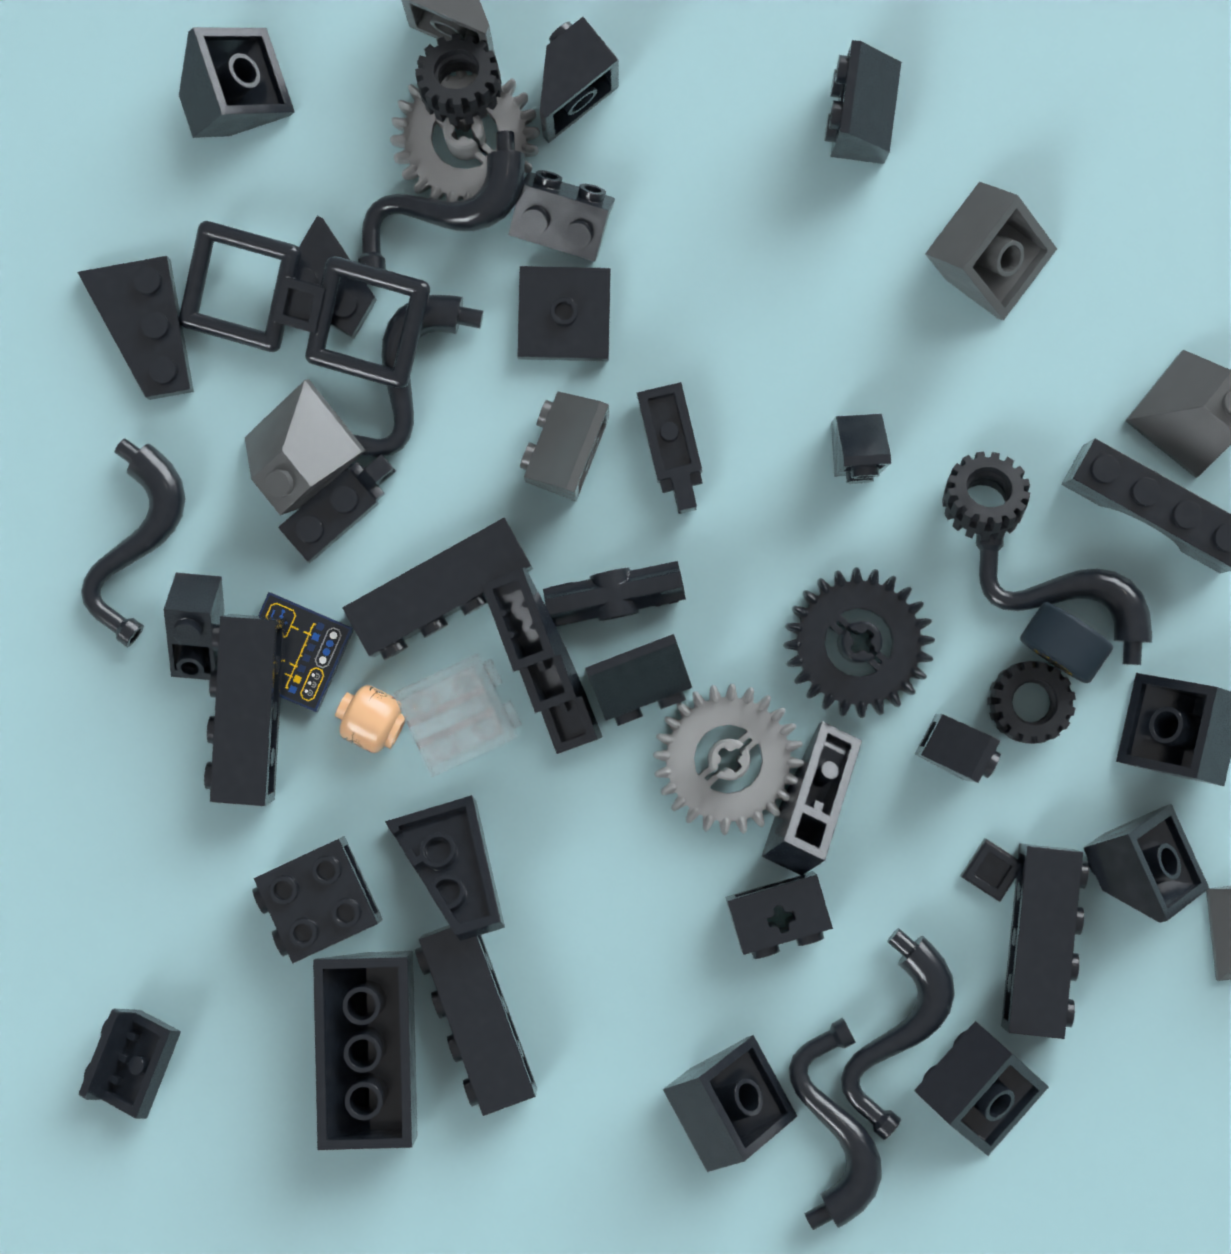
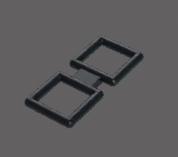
M203 221L199 224L179 315L181 326L264 351L276 352L281 347L285 325L310 332L305 358L310 364L397 389H403L408 385L430 294V286L426 281L345 258L331 256L325 263L321 285L296 278L301 257V251L298 246L211 221ZM214 242L281 260L265 332L199 313ZM341 277L410 296L393 368L325 349Z

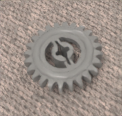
M457 71L456 76L448 75L440 85L450 89L463 88L471 84L478 75L474 73L467 75L466 71ZM511 78L506 84L501 86L502 92L501 97H497V106L494 110L486 108L487 113L496 123L498 132L504 130L514 132L516 151L524 153L525 157L536 156L539 152L538 147L527 143V141L537 138L540 135V130L537 127L526 126L536 118V111L534 109L521 111L528 102V95L523 92L518 96L512 97L516 88V81ZM410 84L408 89L414 99V103L404 100L398 101L400 110L407 117L392 118L393 126L404 133L390 137L392 145L404 148L403 151L394 155V161L398 164H410L402 171L403 179L412 180L419 177L414 186L415 192L421 194L431 188V199L441 200L443 196H446L447 201L454 202L474 196L481 189L487 172V156L483 155L478 149L486 155L494 151L486 144L482 120L477 115L473 117L474 123L466 125L465 119L459 120L458 125H450L449 118L441 122L436 119L434 113L429 114L422 102L419 89ZM436 124L443 129L447 148L454 157L467 161L476 158L482 165L470 169L452 167L442 161L435 152L432 143ZM455 128L465 133L472 129L474 140L472 138L469 140L465 136L458 140ZM525 160L524 173H530L532 165Z
M734 684L728 686L725 697H721L717 687L712 685L708 701H705L698 692L694 691L692 693L694 708L691 709L679 702L677 703V708L682 718L678 720L668 716L665 717V722L673 730L672 734L659 733L656 735L658 740L667 745V750L653 753L654 758L666 762V766L657 770L654 775L655 777L670 779V782L662 788L661 794L677 793L678 796L671 809L676 811L687 805L689 807L686 816L687 823H691L699 815H702L703 830L705 832L710 829L715 820H718L723 835L728 833L731 821H735L741 833L745 834L747 832V819L750 817L758 826L764 827L762 811L766 809L773 815L780 816L775 800L777 798L784 801L789 800L790 796L784 789L785 784L793 785L798 782V779L789 771L791 768L804 765L803 760L790 756V752L802 747L803 743L801 741L787 740L786 737L796 728V724L780 725L778 722L784 715L785 708H779L769 713L767 710L771 697L766 695L757 704L754 703V689L752 687L746 690L742 698H738ZM733 725L746 730L738 740L727 738L714 743L708 752V767L698 775L694 756L697 744L705 733L718 726ZM748 738L751 739L739 751L740 754L736 758L739 767L733 771L728 767L723 770L719 769L708 780L705 779L708 774L718 768L717 765L722 760L718 752L722 748L731 752L734 749L741 748ZM757 744L759 745L762 763L759 774L751 785L741 791L723 793L710 788L719 778L730 781L742 777L749 769L751 761L749 751Z

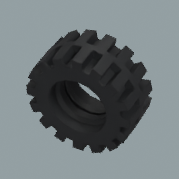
M452 34V40L446 41L444 36L436 39L438 46L433 47L429 44L424 49L426 57L419 56L417 60L418 69H415L419 93L426 110L430 115L434 113L436 119L441 122L449 118L450 125H458L459 120L465 119L466 125L474 123L473 117L477 115L482 120L488 116L486 108L494 110L497 106V97H501L502 92L500 71L493 50L489 51L488 44L483 40L477 44L475 36L468 34L465 40H461L460 34ZM462 70L478 75L471 84L463 88L450 89L440 85L444 78L453 72Z
M984 451L976 452L974 459L967 455L962 458L960 464L956 463L952 468L945 486L942 504L943 507H946L944 514L947 520L954 518L952 527L957 531L961 528L966 529L965 536L973 538L974 534H980V541H988L990 535L993 534L997 540L1003 538L1006 531L1009 534L1013 532L1017 524L1020 523L1029 502L1031 492L1028 491L1030 483L1029 479H1023L1025 471L1022 467L1019 466L1014 469L1012 467L1014 460L1008 456L1002 461L999 459L1000 453L992 452L990 457H985ZM977 485L989 486L1002 495L1005 503L997 507H985L976 503L970 497L967 490Z
M1040 661L1016 663L997 675L996 681L992 682L989 689L991 694L987 698V705H990L991 710L989 715L991 720L996 723V728L1001 733L1007 735L1008 738L1022 743L1037 744L1058 737L1059 733L1070 725L1069 719L1071 716H1074L1076 709L1073 707V700H1076L1075 692H1072L1069 685H1071L1068 677H1064L1061 674L1062 671L1057 667ZM1025 683L1039 684L1049 695L1050 705L1048 712L1043 718L1035 722L1024 721L1016 714L1013 708L1014 694Z

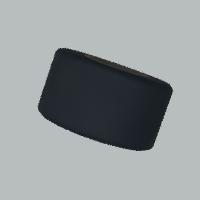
M1048 602L1040 606L1020 636V641L1033 652L1083 683H1090L1113 650V645L1101 634L1068 612Z

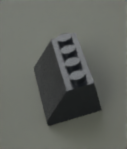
M413 951L364 952L314 959L317 1150L412 1148L418 1136Z

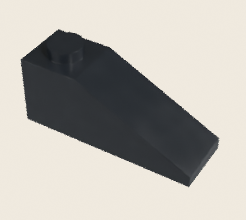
M823 721L818 724L802 758L804 765L798 767L794 776L798 779V782L789 785L787 789L790 798L788 801L782 800L778 808L780 816L774 817L761 857L801 876L826 860L862 740Z

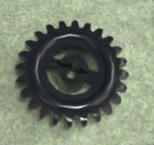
M855 567L852 570L850 581L847 582L841 571L837 570L834 572L833 587L824 579L819 578L817 586L820 595L817 596L805 590L802 594L809 606L807 608L796 605L792 607L793 613L801 620L800 623H787L785 625L788 631L797 635L796 639L783 644L784 648L797 651V656L787 661L786 665L788 667L802 668L801 673L794 680L796 684L807 681L812 683L806 694L808 699L821 692L824 694L822 709H828L836 700L838 701L840 716L847 714L851 704H854L857 715L860 718L865 717L868 704L872 705L878 715L884 714V699H887L893 706L900 707L899 690L909 695L916 693L909 679L924 680L927 678V675L917 667V664L933 661L932 656L921 651V646L934 643L935 638L921 635L920 630L930 625L932 620L930 618L916 619L915 614L923 607L924 602L919 601L908 605L906 600L912 588L906 587L897 593L894 592L896 576L889 577L881 585L879 584V571L877 569L872 570L867 580L863 581L860 569ZM861 609L871 611L879 616L890 631L892 640L890 656L887 658L881 652L883 640L876 626L864 621L850 624L841 614L845 611ZM838 621L845 628V630H842L836 624V622ZM830 627L838 635L837 647L844 659L852 663L867 662L876 672L858 677L847 675L837 669L829 659L825 646L828 628ZM850 632L856 635L864 632L868 634L869 638L865 643L870 648L868 650L870 653L864 650L854 653L851 650L854 641L850 637ZM875 657L881 661L880 664L874 659Z

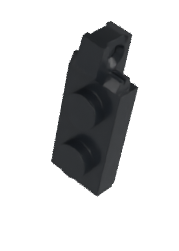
M679 382L637 392L657 483H660L662 493L673 491L679 514L697 510L692 486L703 483L701 478L702 466L682 383Z
M383 455L377 457L364 469L357 462L349 469H345L336 479L319 491L278 528L306 561L311 563L379 504L377 501L385 494L379 486L396 470Z

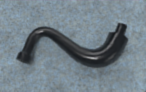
M504 130L496 133L497 151L487 155L485 181L481 189L468 199L450 202L408 194H392L383 196L373 202L367 210L363 221L362 255L358 262L386 270L385 258L381 255L380 228L383 220L389 215H407L456 231L485 229L504 219L517 203L524 179L525 155L515 150L514 132Z
M429 295L419 339L423 335L432 332L457 334L459 325L480 329L484 311L463 307V297ZM408 303L398 308L387 323L382 339L381 353L382 365L391 368L394 366ZM409 379L408 385L403 389L387 386L394 415V427L388 437L375 439L354 435L366 450L362 455L372 457L394 455L402 450L409 441L414 426L411 379Z
M124 438L119 442L114 453L129 463L127 474L135 479L146 491L149 498V509L139 528L90 568L83 579L81 595L83 604L89 613L97 621L116 634L117 641L128 648L139 637L144 625L134 618L126 619L108 606L101 597V588L112 575L149 554L170 537L183 517L186 497L182 479L173 464L150 443L140 449Z
M976 534V546L980 550V585L983 595L992 605L1003 610L1024 611L1039 608L1045 602L1055 604L1073 599H1091L1100 602L1109 610L1112 616L1114 641L1123 642L1122 664L1141 665L1142 643H1152L1151 616L1143 593L1130 579L1115 571L1098 568L1083 569L1064 574L1025 590L1006 591L1000 586L997 577L998 553L1004 546V537L996 540L992 534L988 541H980V534Z
M899 928L892 933L887 943L903 955L898 965L907 972L916 985L918 991L916 1005L904 1021L853 1054L844 1066L841 1076L842 1092L847 1101L873 1125V1132L883 1140L887 1139L895 1131L901 1118L892 1110H883L869 1098L860 1086V1078L872 1066L928 1039L941 1027L950 1014L955 996L953 975L943 956L924 936H920L917 940L913 941Z
M843 1018L832 1023L830 1030L802 1045L793 1055L789 1065L790 1082L795 1094L836 1137L846 1158V1169L842 1178L835 1185L820 1193L824 1203L804 1213L812 1230L832 1220L837 1228H840L854 1219L874 1199L882 1179L881 1157L872 1137L853 1116L820 1091L808 1075V1068L813 1060L837 1047L847 1048L856 1043Z

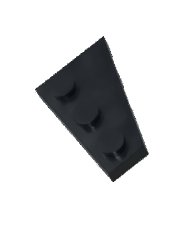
M472 795L385 821L460 941L505 928L477 802Z

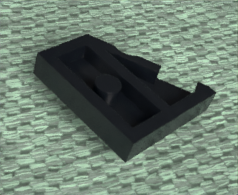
M318 215L299 246L301 257L296 278L321 285L325 263L329 257L337 256L350 260L324 219ZM341 277L331 326L355 339L377 301L367 284Z

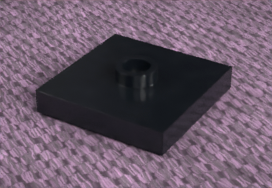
M520 266L518 359L609 361L611 268Z

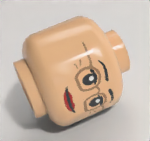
M370 685L362 686L355 695L346 692L335 713V717L342 720L339 727L341 737L371 753H378L384 746L391 749L407 719V716L401 714L402 704L400 700Z

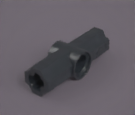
M678 561L631 571L630 568L610 570L591 575L588 580L574 583L569 582L543 589L545 605L556 627L596 618L599 621L625 617L639 613V609L659 607L686 600Z

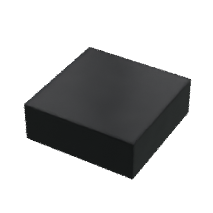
M984 838L960 877L1000 902L1023 868L1024 863Z

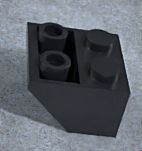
M852 40L847 55H839L830 92V97H836L838 101L833 100L831 113L827 117L824 141L832 142L830 157L884 164L890 153L902 62L862 41Z

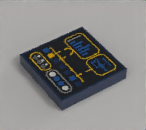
M268 592L258 616L285 618L280 697L318 712L354 628Z

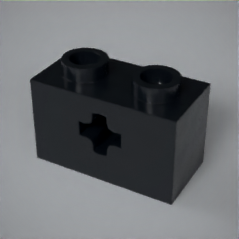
M813 871L802 876H794L725 897L740 949L743 955L752 953L753 959L774 955L780 952L779 944L793 940L797 941L798 946L818 942L824 939L823 931L833 929L818 876ZM781 906L785 912H792V916L785 919L786 926L783 928H778L775 922L767 921L768 918L774 916V907Z

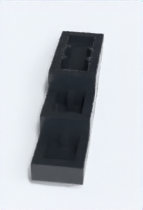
M526 568L518 569L481 584L513 672L520 671L534 712L538 713L541 711L556 754L602 738V733L569 653Z

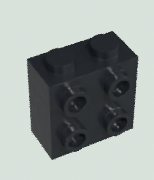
M345 836L253 878L257 885L256 888L252 889L254 899L263 914L269 912L276 927V930L272 931L274 943L283 957L289 955L292 964L375 926L383 920Z

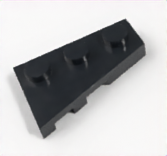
M161 256L77 272L144 396L152 400L194 392L183 327L179 322L180 310L171 259L168 256Z

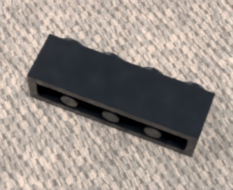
M504 517L347 604L342 609L368 656L376 657L381 654L382 658L387 660L408 648L405 642L406 639L419 632L426 638L448 626L445 618L461 609L465 616L486 605L488 602L481 584L521 568H526L527 572L533 568Z
M228 614L220 616V624L214 625L212 649L218 652L217 670H212L209 693L210 697L215 698V716H210L207 724V742L213 744L212 762H207L204 773L205 789H210V802L266 806L275 800L285 618Z
M1019 843L1018 860L1023 862L1024 866L1015 881L1001 1027L1008 1033L1065 1039L1066 1027H1072L1075 1016V1003L1073 999H1069L1070 982L1076 981L1079 974V954L1073 953L1075 934L1081 935L1084 925L1083 907H1078L1080 888L1085 889L1087 886L1089 865L1087 861H1083V852L1075 849Z
M450 925L423 934L418 939L421 947L415 949V954L424 975L431 973L437 989L431 992L433 1005L440 1019L444 1017L448 1019L453 1034L447 1036V1042L456 1063L463 1061L469 1078L463 1080V1086L470 1105L473 1107L479 1104L481 1113L485 1116L536 1097L537 1086L482 935L460 941Z

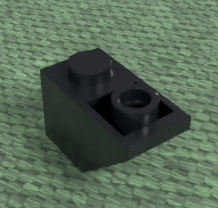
M882 414L836 416L833 419L831 430L834 477L846 476V483L848 484L873 482L874 477H879L880 473L891 464V453Z
M176 572L163 609L171 677L210 680L212 670H217L218 652L212 649V632L214 625L220 624V616H224L225 612L222 576Z
M935 714L915 755L962 780L979 783L982 776L990 777L999 762L1001 753L997 752L996 749L1000 740L944 714Z

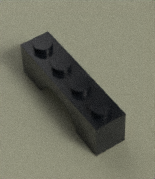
M1096 438L1082 446L1061 485L1100 507L1122 512L1153 527L1171 539L1182 553L1216 572L1225 573L1231 571L1230 513Z

